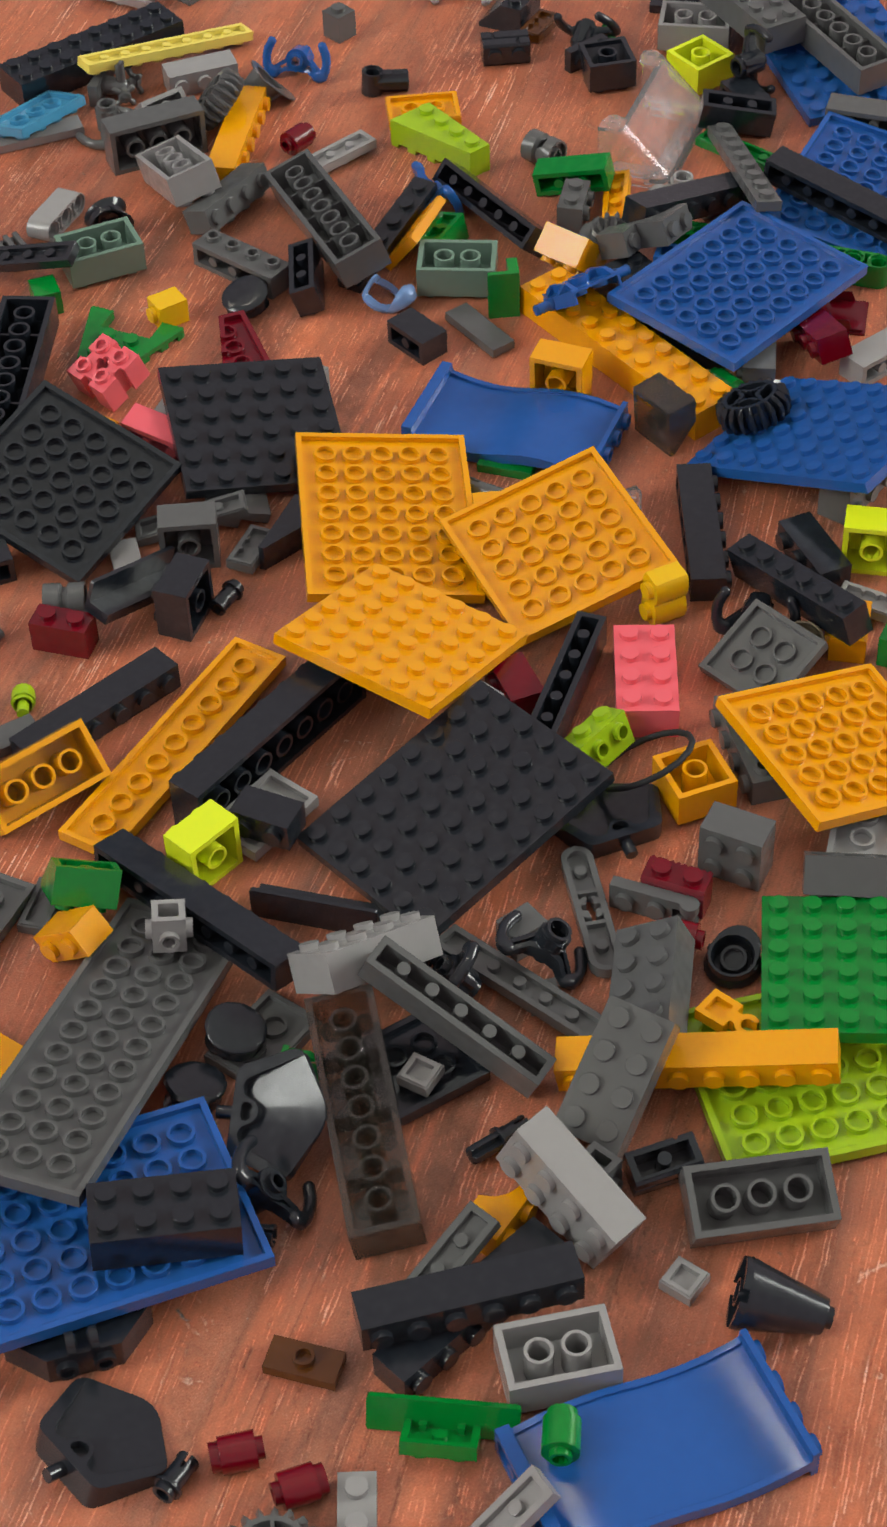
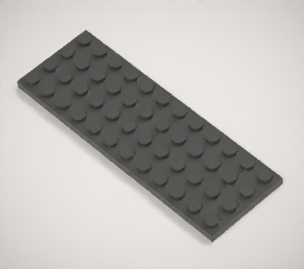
M127 897L109 923L113 929L112 933L90 957H85L0 1079V1186L80 1208L86 1199V1184L96 1183L233 963L194 937L186 938L187 951L153 953L152 939L146 940L145 919H151V908L138 899Z

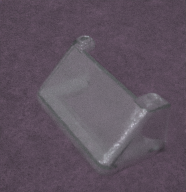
M644 50L640 56L642 89L626 117L609 115L601 121L598 127V153L610 152L615 172L630 170L631 186L650 189L655 184H670L671 177H673L675 172L682 169L695 145L696 137L704 129L698 128V109L701 97L670 62L656 50Z

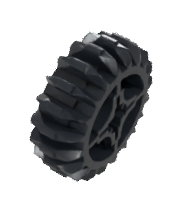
M759 378L757 381L750 380L748 383H741L740 386L731 388L730 392L724 393L723 397L717 400L718 404L715 406L716 416L722 430L726 431L727 434H734L735 436L741 434L747 436L753 432L757 434L758 431L767 430L768 427L776 426L777 422L783 421L785 416L790 413L792 400L785 383L780 382L778 379L767 378L763 380Z

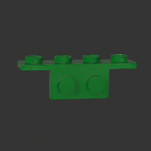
M368 1392L366 1397V1427L368 1429L401 1432L399 1455H408L420 1459L430 1457L451 1459L455 1462H477L481 1439L495 1440L494 1429L509 1424L511 1428L520 1424L522 1408L518 1404Z

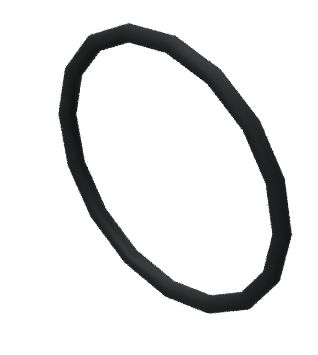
M681 729L663 730L635 740L616 759L635 747L661 737L679 735L687 737L689 743L680 757L663 770L633 783L609 786L604 791H629L666 776L680 766L692 753L696 743L692 733Z

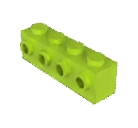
M608 706L596 708L592 715L580 725L574 727L572 732L564 738L604 767H607L635 742L625 711Z

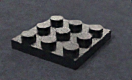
M413 1015L347 1047L348 1058L401 1127L491 1080L488 1069ZM414 1052L445 1067L444 1075L427 1098L398 1085L396 1081V1076Z

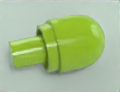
M20 683L11 692V706L17 712L18 717L29 714L35 707L36 693L31 685Z

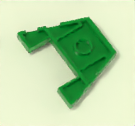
M92 306L77 359L80 356L87 357L91 353L89 346L104 333L116 340L121 349L125 346L137 353L145 364L150 361V356L155 352H163L168 349L169 343L173 340L180 341L185 337L184 328L162 323L150 338L138 336L135 333H125L109 327L115 319L113 310Z

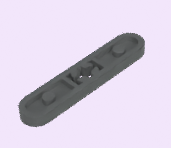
M581 846L569 847L561 855V871L581 942L585 949L587 963L591 973L595 976L611 978L616 931L593 854L587 848ZM587 902H590L591 908L596 912V920L592 921L591 914L586 910Z

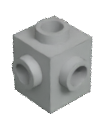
M185 899L151 900V919H145L146 940L152 939L153 953L187 951L186 938L193 937L192 917H186Z

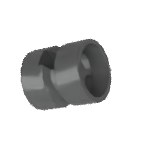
M532 129L525 135L520 153L523 159L536 164L538 158L566 156L567 144L563 140L549 136L543 131Z
M68 582L66 587H63L61 583H45L42 586V604L87 612L84 609L88 594L86 582Z

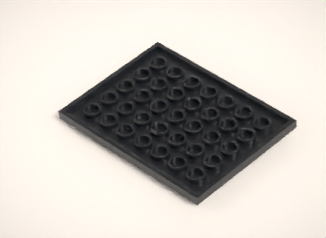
M480 680L299 834L297 842L384 913L399 911L401 915L407 912L419 911L420 916L434 915L440 936L615 781L613 772Z

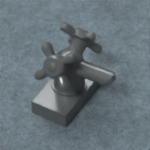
M119 60L114 66L115 76L113 70L103 71L99 75H94L87 85L90 107L97 106V101L105 98L107 95L118 96L119 99L116 101L118 106L128 102L136 105L137 101L132 98L131 92L136 87L139 94L144 93V89L141 86L142 74L133 73L131 67H127L125 70L129 78L125 79L124 61Z

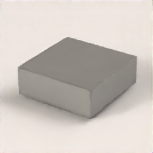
M414 1052L396 1076V1081L398 1085L427 1098L444 1075L445 1067Z
M678 1256L659 1280L658 1289L690 1307L710 1282V1273Z

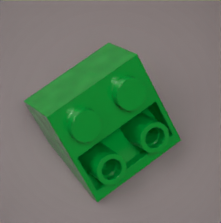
M51 857L41 879V888L50 904L54 905L56 909L68 911L69 909H74V907L94 905L100 913H105L107 909L117 910L122 870L116 862Z

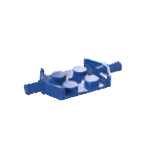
M627 264L614 269L608 266L588 268L584 273L574 275L568 278L567 281L549 286L546 293L542 294L544 301L534 305L533 312L536 316H540L548 311L578 305L577 297L587 294V288H599L611 283L622 285L621 278L630 275L631 269Z

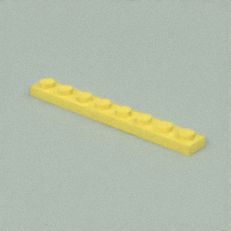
M237 23L77 56V65L90 75H99L103 71H115L114 66L119 60L124 61V67L141 66L146 62H161L163 59L170 57L180 58L185 54L203 53L204 50L223 49L224 46L242 45L244 42L253 40V31L244 24Z

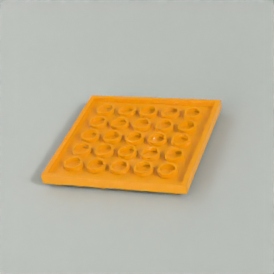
M594 446L439 520L442 530L503 621L527 633L526 643L523 646L572 623L577 611L592 613L639 590L640 584L643 583L645 572L678 561Z
M376 563L276 631L273 644L430 719L526 643L527 633L517 629L512 624L504 623L491 617L486 612L478 611L461 600L448 597L435 588H429L416 582L411 577L403 576L390 570L385 565Z
M871 663L717 697L716 708L816 832L887 815V681Z

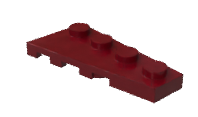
M244 310L218 316L222 363L270 360Z

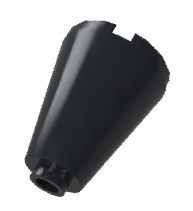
M746 1255L743 1257L734 1279V1283H737L734 1295L730 1294L726 1327L734 1331L746 1328L748 1332L821 1335L824 1328H831L835 1307L830 1306L829 1297L755 1257Z

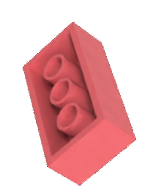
M674 624L613 625L615 708L625 711L634 737H644L663 730L679 729L680 708Z

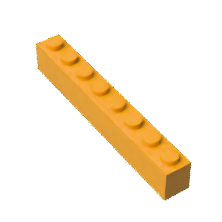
M838 1028L679 1033L654 1089L672 1088L683 1090L700 1087L718 1089L721 1087L738 1086L754 1088L757 1086L776 1085L790 1087L793 1085L826 1086L829 1084H841V1046ZM592 1035L556 1036L555 1058L557 1060L554 1063L553 1072L559 1091L568 1090Z

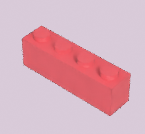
M135 402L122 420L121 427L176 459L167 415Z

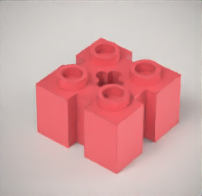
M102 333L89 346L91 353L87 357L80 356L67 370V373L79 391L92 399L96 397L101 405L115 412L129 398L126 392L131 387L137 389L150 373L137 353L125 346L121 349L116 340Z

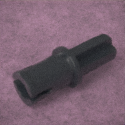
M519 1115L499 1128L492 1127L488 1136L466 1148L465 1152L470 1162L478 1164L500 1152L514 1132L526 1123L528 1118H524V1115Z

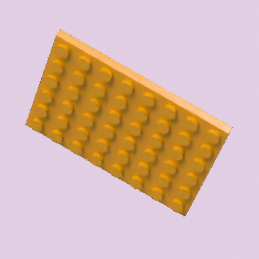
M295 432L307 602L322 601L377 563L385 565L390 570L403 576L411 577L416 582L429 588H435L440 593L453 599L461 600L464 603L484 604L485 592L442 530L439 521L473 504L464 435Z

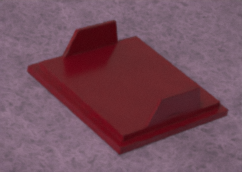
M843 291L822 307L847 329L848 335L865 336L869 302L857 301L852 291Z

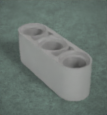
M57 188L28 219L26 226L27 235L32 238L54 242V235L62 234L82 213L85 206L84 194L64 188Z

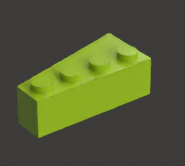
M431 103L422 104L420 107L390 120L392 146L397 148L401 145L407 147L409 153L413 155L421 153L427 156V160L432 163H442L444 158H447L464 167L475 176L490 170V144Z

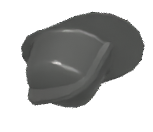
M251 60L253 69L244 80V85L266 87L267 97H270L271 101L281 95L295 101L296 98L290 91L273 79L259 63Z

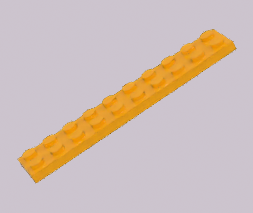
M235 636L111 772L112 774L105 778L58 830L59 839L94 854V845L123 828L136 836L171 796L169 780L176 772L181 771L198 753L203 752L219 735L225 733L236 723L287 665L286 656Z

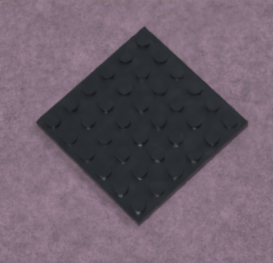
M321 357L158 368L157 376L176 459L182 463L180 476L186 499L219 497L240 490H244L245 495L298 491L295 432L341 433Z
M43 380L0 427V538L66 581L84 582L180 473L182 463L48 381Z

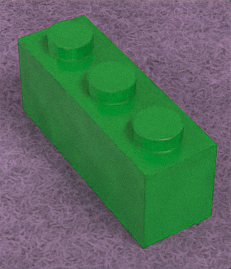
M610 152L538 158L532 173L537 197L561 195L566 178L591 181V191L594 192L610 191L615 176Z

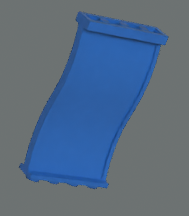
M442 361L401 425V434L464 435L467 461L478 462L480 458L502 464L525 465L546 469L594 446L604 461L610 464L614 448L619 447L623 431L628 430L630 427L631 414H628V402L623 401L619 406L601 398L579 392L497 385L457 372L453 369L452 363Z
M746 1328L739 1330L738 1337L682 1365L654 1375L596 1390L564 1402L574 1406L582 1419L581 1454L578 1460L568 1466H554L541 1455L542 1419L547 1410L512 1428L509 1424L494 1429L495 1451L511 1483L513 1484L531 1465H534L541 1470L561 1496L533 1525L534 1527H671L755 1499L807 1472L811 1476L817 1474L820 1456L822 1455V1448L818 1438L814 1433L809 1434L803 1424V1416L799 1406L795 1401L790 1402L784 1393L785 1388L781 1376L776 1370L771 1371L768 1366L762 1344L757 1339L753 1340Z

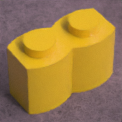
M675 561L645 572L643 583L640 584L642 598L641 604H639V612L642 619L648 621L650 625H658L684 616L687 611L686 595L689 590V578L679 562Z

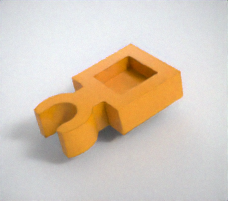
M716 988L695 1008L694 1012L695 1019L716 1032L727 1031L728 1029L731 1031H747L743 1028L759 1030L760 1021L756 1016L743 1014V1004Z

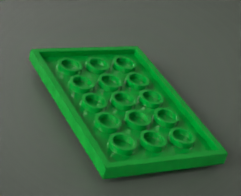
M762 896L761 1030L838 1028L840 1043L887 1044V898L882 896L874 898L850 896Z

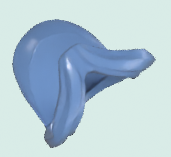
M376 273L368 281L362 293L363 301L373 310L382 313L401 311L417 298V292L412 284L403 285L398 290L391 282L381 278ZM373 283L380 285L395 296L391 304H382L368 293Z

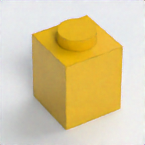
M175 286L147 297L148 308L146 309V315L150 323H154L158 328L162 323L177 326L190 321L187 299Z

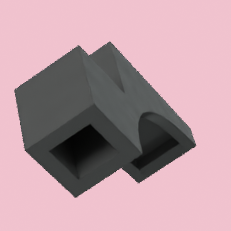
M682 203L645 219L608 226L596 235L602 260L629 258L641 248L669 246L693 228L692 215L688 210L687 203Z

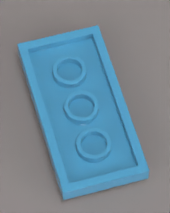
M48 90L1 115L0 137H16V140L28 139L32 133L45 130L47 125L61 121L62 117L67 114L76 113L78 108L86 105L85 95Z

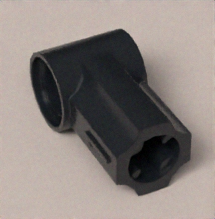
M367 65L362 68L361 92L367 97H378L382 92L408 91L409 89L408 69L383 70L377 65Z

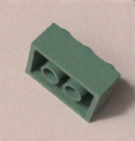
M127 216L54 235V242L76 240L80 246L73 267L62 268L73 289L86 287L101 281H109L115 277L134 274L147 269L144 243Z
M420 239L416 266L417 296L488 297L487 273L498 272V240Z

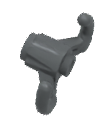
M112 98L98 100L97 106H95L98 130L101 132V140L91 139L82 132L76 134V139L88 148L105 150L101 119L133 111V109L116 105V101Z

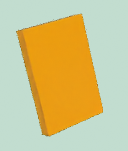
M457 91L386 96L385 105L389 130L391 131V119L426 103H431L462 125Z
M437 195L420 213L391 252L389 257L392 263L385 266L389 271L420 241L446 202L441 195Z

